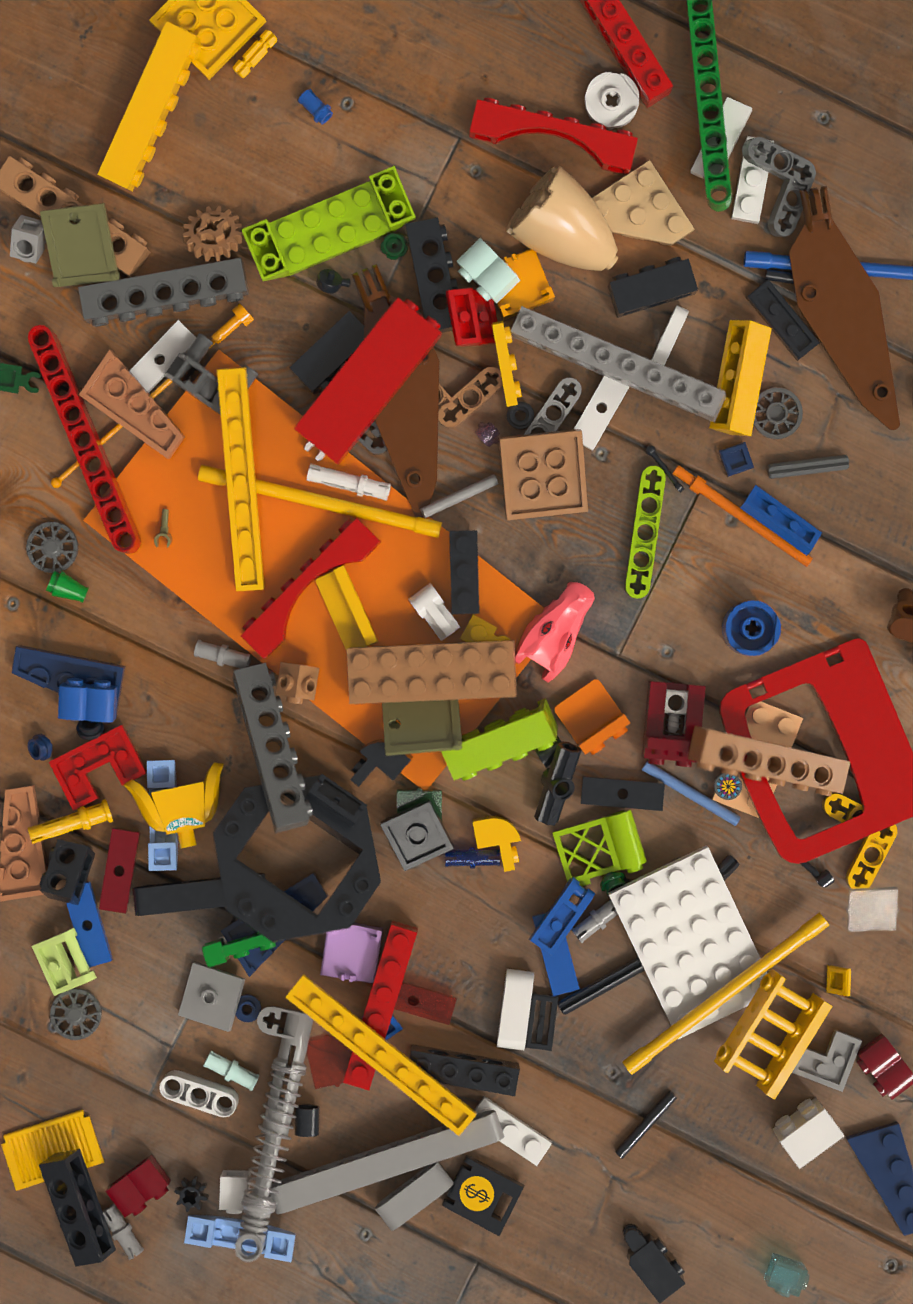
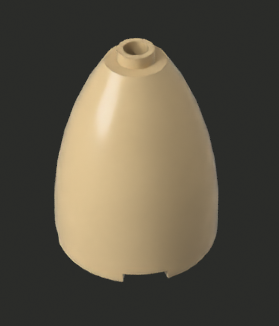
M560 166L557 169L555 167L551 168L530 190L531 194L526 198L521 209L518 208L515 211L506 231L528 248L556 262L585 270L602 271L605 268L607 270L611 269L618 260V256H616L618 249L606 219L590 195L571 175Z

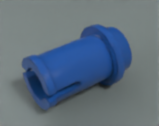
M311 89L306 90L298 99V102L314 116L313 120L316 123L319 122L323 125L333 115L331 106L325 105Z

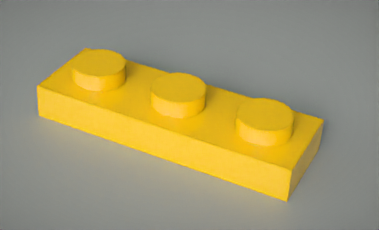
M503 321L493 322L492 326L507 407L518 405L517 398L522 397L519 381L513 380L512 371L517 370L515 354H509L507 344L512 343L510 326L504 327Z

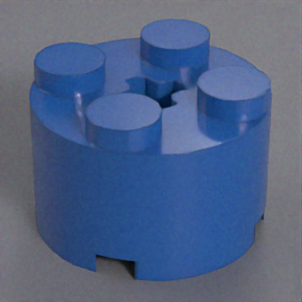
M745 601L732 606L725 614L722 622V635L726 645L734 652L746 656H758L766 653L778 642L781 633V623L777 614L769 605L760 601ZM752 621V625L757 627V631L752 632L751 636H749V631L745 630V626L749 625Z

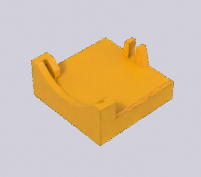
M529 249L502 259L520 279V282L497 303L503 320L518 315L521 307L531 310L554 301V293L548 284L537 253L534 250Z

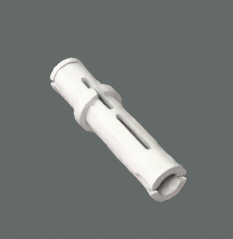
M310 464L307 474V481L355 492L357 496L361 497L366 495L387 501L391 488L390 483L369 479L367 475H352Z

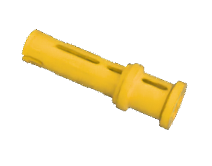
M103 799L102 803L87 808L82 806L77 809L78 812L27 827L32 844L80 828L89 830L91 826L105 821L113 822L107 800Z

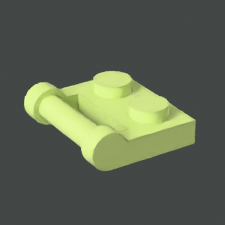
M75 928L32 946L54 996L97 978L94 970H90L75 937L77 936ZM64 941L66 942L68 949L73 957V960L77 966V969L80 973V976L78 977L76 976L72 964L62 945V942Z

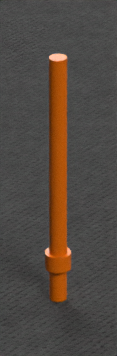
M679 465L673 471V475L689 485L688 489L697 495L699 493L804 566L807 567L812 561V557L803 554L736 504L706 484L707 481L699 475L695 477Z

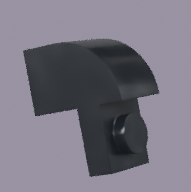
M385 740L372 741L360 751L367 758V761L362 758L351 770L355 774L350 780L359 787L377 766L394 781L412 760L413 756L411 754L386 756Z

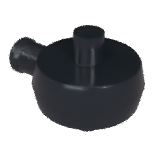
M324 269L318 274L316 284L321 291L333 294L338 292L341 286L350 287L351 280L350 278H342L338 272L332 269Z

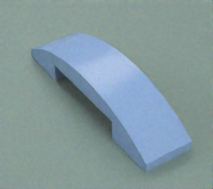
M175 760L147 761V788L149 789V794L177 787ZM150 827V843H148L149 871L177 870L178 834L166 835L165 832L155 831Z
M189 1215L184 1243L208 1248L216 1245L235 1249L239 1229H243L240 1223L244 1222V1220L220 1216ZM265 1225L268 1229L267 1232H263L266 1234V1239L261 1254H265L264 1258L291 1262L296 1234L278 1227ZM246 1239L242 1242V1247L245 1251L255 1252L257 1250V1244L254 1240Z

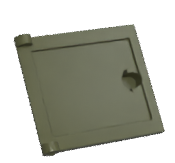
M104 203L40 211L54 277L52 279L53 287L119 280V272Z
M458 699L382 703L386 756L462 749Z

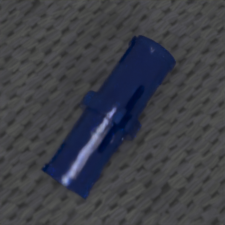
M470 847V850H450L445 853V857H456L457 859L445 860V867L470 866V869H475V866H500V859L488 858L489 856H500V849L475 850V847Z

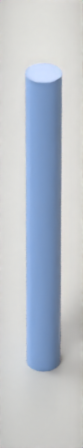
M648 761L644 764L642 771L732 825L736 826L741 818L739 815L654 764H648Z

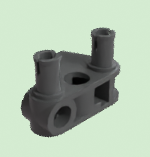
M199 333L188 351L178 354L164 376L221 415L218 378L200 364V361L214 343ZM244 364L243 368H246L249 389L259 374ZM197 370L201 373V376L194 385L188 380L194 371Z

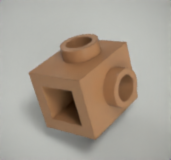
M281 662L276 695L287 696L286 702L303 704V699L315 700L319 668Z

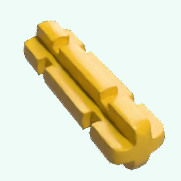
M265 30L259 36L260 40H256L243 54V59H239L235 63L233 70L238 76L245 78L249 74L250 68H254L268 52L267 48H272L277 42L276 36L271 31Z

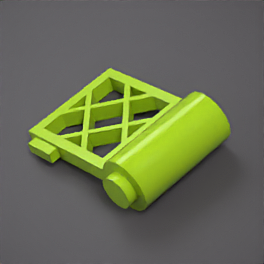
M631 809L553 832L567 882L573 877L569 865L574 857L588 864L584 874L574 876L575 879L580 881V886L591 884L590 878L609 872L627 869V873H633L642 870V864L647 862ZM601 824L604 837L600 844L585 837L590 827ZM585 829L583 835L576 832ZM571 833L580 838L574 852L563 846L560 836ZM605 839L608 849L602 846ZM583 840L597 847L591 861L576 854ZM599 850L611 856L612 866L602 868L593 863ZM565 852L571 855L569 861L567 860ZM590 867L597 869L595 871L588 872Z

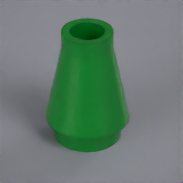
M54 571L46 591L52 593L51 596L76 600L83 603L89 588L63 571L61 573Z

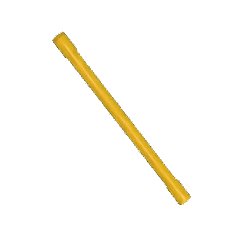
M201 465L198 481L218 486H227L226 470ZM256 479L258 494L439 538L442 522L412 517Z
M820 912L817 913L778 946L647 1045L640 1047L623 1060L622 1063L626 1069L633 1075L649 1063L655 1055L795 949L830 926Z

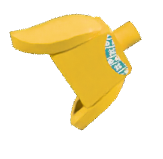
M214 762L207 771L204 784L199 782L150 794L140 783L132 779L123 785L131 793L147 824L155 831L165 832L166 835L177 833L180 848L197 845L194 829L205 827V823L212 820L217 811L220 775L224 764Z

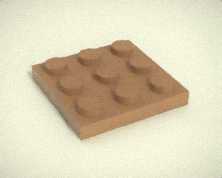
M581 429L499 438L505 516L507 521L588 512Z

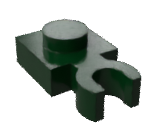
M0 363V391L18 394L19 386H21L30 393H38L39 389L30 387L28 382L30 378H40L41 375L37 372L21 375L22 366Z

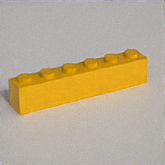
M166 21L97 175L132 192L135 187L138 188L144 177V172H142L144 165L152 160L156 150L154 143L157 137H161L166 129L167 122L165 119L168 112H172L177 105L179 99L176 96L180 86H185L190 76L188 68L192 60L196 61L201 52V40L196 35Z

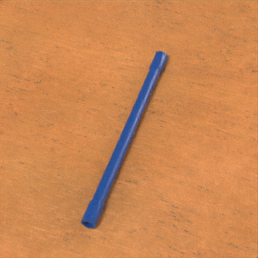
M745 251L744 267L791 270L788 255ZM860 262L870 277L913 280V266Z

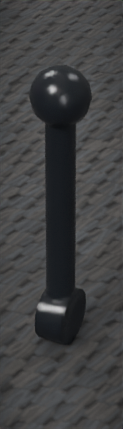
M648 445L645 449L646 454L653 457L680 493L685 490L656 454V448L653 445Z

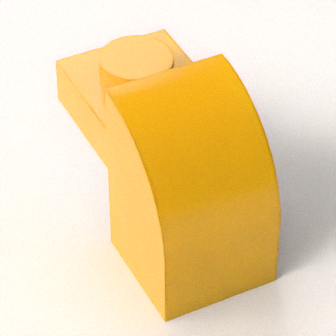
M497 816L473 819L477 848L499 845L504 872L515 870L514 863L519 862L516 846L511 847L510 843L521 841L515 826L510 821Z

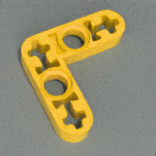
M838 793L826 796L822 802L824 812L840 822L846 821L842 819L845 813L839 810H835L832 813V807L829 805L831 800L836 801L839 798V804L847 809L849 804L853 805L847 812L846 820L851 819L856 811L863 809L861 804ZM896 824L887 828L890 830L889 835L884 834L881 838L879 837L881 832L878 831L864 838L846 874V883L850 888L862 892L869 889L897 836ZM869 847H875L879 852V856L874 862H868L864 858V853ZM861 861L864 865L872 867V870L869 872L865 869L862 875L866 879L864 884L858 883L855 886L856 881L852 877L854 874L859 875L863 867L858 866Z

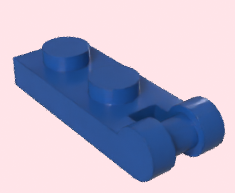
M574 877L570 878L559 897L528 939L551 956L556 952L595 895V892L591 889H585L580 886V881ZM573 894L579 898L576 905L569 901Z

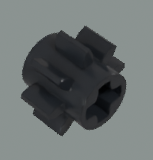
M196 1175L191 1181L184 1177L181 1181L183 1188L176 1187L174 1193L180 1195L176 1204H183L186 1207V1212L191 1207L201 1210L202 1203L200 1200L206 1201L209 1198L207 1193H203L207 1183L201 1184L197 1181L198 1177ZM188 1190L191 1193L196 1191V1197H194L193 1195L187 1196L186 1194Z

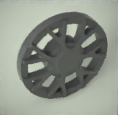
M771 388L759 395L757 407L760 410H756V413L765 412L766 420L757 422L755 413L753 424L755 429L761 435L770 439H783L793 434L800 426L803 416L802 405L797 396L784 388ZM774 392L782 393L781 402H773ZM762 397L770 403L767 409L758 404ZM791 398L796 405L788 410L784 403ZM788 413L798 415L796 423L786 420ZM767 422L774 425L771 434L763 430ZM784 423L788 432L780 434L778 425Z
M46 522L37 526L30 533L26 544L27 555L31 563L39 570L47 573L61 572L68 569L76 560L78 541L73 531L67 526L58 522ZM51 526L52 536L46 538L43 528ZM61 528L67 532V535L62 540L56 537ZM35 535L43 539L41 546L32 544ZM73 542V551H64L63 543ZM41 550L44 556L35 560L32 553ZM62 554L69 560L63 566L57 560ZM47 557L53 559L52 569L44 567Z
M73 988L61 993L54 1000L50 1010V1019L54 1029L62 1037L70 1040H81L89 1037L97 1030L102 1018V1009L98 999L91 992L80 988ZM79 993L87 996L84 1004L77 1003ZM66 995H69L73 1003L68 1007L62 1000ZM94 1004L97 1012L88 1014L86 1007ZM56 1008L65 1010L64 1017L55 1016ZM86 1018L95 1022L92 1029L83 1024ZM64 1020L70 1024L65 1031L59 1027V1024ZM73 1025H80L82 1035H73Z

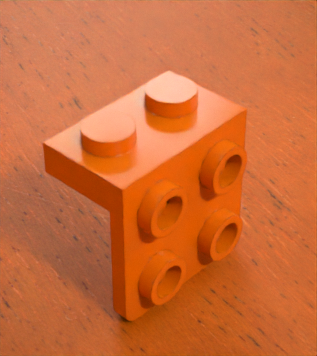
M597 679L583 686L554 708L556 715L585 755L589 752L594 755L605 747L604 741L611 736L614 739L619 738L628 731L626 726L630 724L625 714L620 711L602 683Z

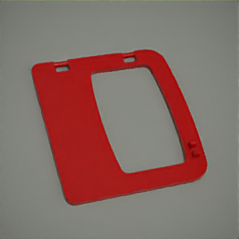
M863 639L850 640L734 688L726 693L720 702L719 714L725 733L752 739L745 717V710L749 706L799 685L810 684L819 697L835 729L847 760L850 761V768L863 807L861 814L804 839H799L795 836L781 811L767 778L762 776L761 781L745 778L746 772L739 771L767 835L778 855L787 862L795 864L808 862L913 817V751L869 646ZM839 653L842 662L829 667L826 658ZM763 685L766 693L752 699L749 690ZM747 753L743 757V762L747 759Z

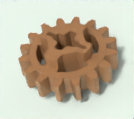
M210 206L206 207V212L204 213L196 210L197 217L189 216V224L183 225L184 243L187 244V250L189 252L194 251L196 258L204 255L205 261H209L211 257H215L216 261H220V255L223 254L229 258L230 250L237 252L239 250L238 244L243 243L242 224L239 223V217L237 215L232 217L231 210L229 209L223 213L220 206L216 208V211H212Z

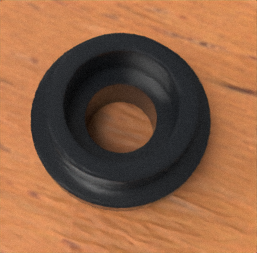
M517 402L518 405L509 407L507 420L512 427L525 429L533 422L534 411L529 404ZM523 411L526 417L524 420L519 421L515 418V413Z
M79 720L76 731L82 739L92 740L103 734L104 724L103 722Z

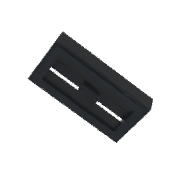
M532 992L525 1048L552 1051L558 995L552 996ZM536 1000H540L536 1043H533L531 1038ZM549 1001L552 1004L547 1044H542L546 1003Z

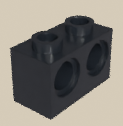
M58 839L56 846L50 850V863L47 872H44L41 877L40 891L47 898L79 905L95 853L89 846ZM75 854L74 860L65 864L67 856ZM66 880L65 886L62 889L56 890L58 882Z

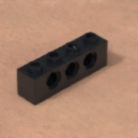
M438 217L407 223L406 230L424 319L427 316L434 319L441 326L438 329L441 333L453 331L449 308L439 310L433 305L434 300L438 297L447 299L446 291L458 289L456 278L450 279L448 268H453L451 252H445L443 241H448L445 224L440 225ZM432 243L437 246L438 251L435 255L428 256L423 253V247L426 244ZM433 270L442 272L444 276L438 283H433L428 279L429 273Z
M412 1044L410 1059L441 1084L515 1096L520 1072V1066L517 1062Z
M75 1149L55 1153L39 1164L75 1267L100 1263L116 1251L81 1150Z

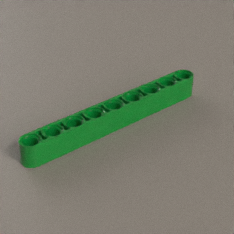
M687 0L706 198L708 206L712 210L721 212L730 206L732 195L712 0ZM699 4L707 7L703 12L694 11V7ZM700 31H707L710 33V35L705 39H699L696 37L697 33H699ZM705 57L713 60L707 66L698 63L699 60ZM706 84L715 86V89L709 93L701 90ZM707 111H715L718 113V116L715 119L709 120L704 117V114ZM712 137L721 140L720 144L714 147L709 146L706 142ZM714 164H720L724 168L717 174L709 171V168ZM716 191H723L726 194V197L720 201L714 200L711 196Z

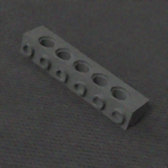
M241 258L78 287L84 320L88 324L92 323L93 327L108 325V320L118 318L120 322L132 321L136 319L135 315L146 314L147 317L159 316L163 314L162 310L173 309L174 312L189 310V306L200 304V307H210L216 305L217 300L227 299V302H237L243 300V296L249 295L244 262ZM216 278H224L226 284L223 289L214 290L212 289V282ZM189 283H197L199 288L194 295L185 294V287ZM162 288H171V296L167 300H160L158 298V293ZM137 292L144 293V301L139 305H133L131 302L132 296ZM110 297H116V307L112 310H106L104 306L105 301Z
M266 663L234 670L232 678L274 831L279 833L306 826L310 820L309 817L312 816V809L309 800L304 801L301 791L305 790V784L302 774L296 773L294 764H297L298 760L294 747L289 748L287 738H290V730L287 722H282L280 712H283V705L280 696L275 697L273 687L276 686L274 673L272 670L268 671ZM260 690L265 693L266 698L264 700H256L252 697L251 693ZM262 716H268L273 720V724L271 726H263L258 719ZM276 742L279 744L280 750L278 752H270L266 748V744ZM283 768L287 771L288 776L279 779L275 777L273 770ZM290 794L294 797L295 803L285 805L282 803L280 796Z

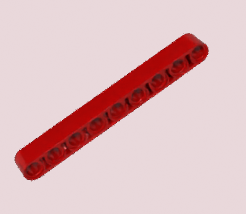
M36 325L28 333V342L111 544L122 553H135L141 545L140 535L84 399L79 396V387L60 341L52 330L44 325ZM42 334H48L47 343L39 346V337ZM57 358L59 360L57 369L49 371V362ZM68 383V393L60 396L58 392L60 386ZM78 408L80 411L78 419L70 421L69 413L71 410ZM85 433H89V443L86 446H80V437ZM99 458L101 463L99 469L91 472L90 462L93 459ZM109 483L111 491L109 495L102 497L100 495V488L102 485ZM119 508L121 510V518L117 522H112L110 514L114 509ZM129 533L132 537V542L128 547L123 548L120 543L121 538Z

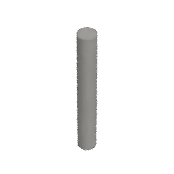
M494 474L420 508L424 518L434 515L497 485V478Z

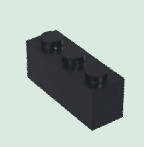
M675 257L665 261L666 265L655 268V265H649L639 269V274L629 276L628 273L614 276L612 278L613 282H610L608 285L617 318L695 295L698 287L689 258L681 260V257Z
M349 311L290 367L291 371L313 394L317 391L322 393L331 382L330 379L340 371L364 341V325Z
M477 530L450 531L452 614H479Z

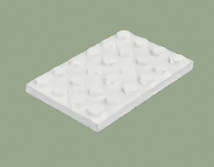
M707 845L608 892L671 1026L760 959ZM767 971L678 1039L747 1007L760 987L761 979L768 974Z

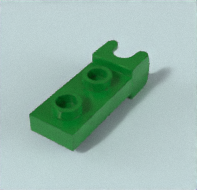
M255 933L229 942H225L224 938L204 944L205 946H202V951L207 967H212L227 962L230 955H233L234 959L249 955V950L259 947L260 951L276 947V943H272L261 934Z

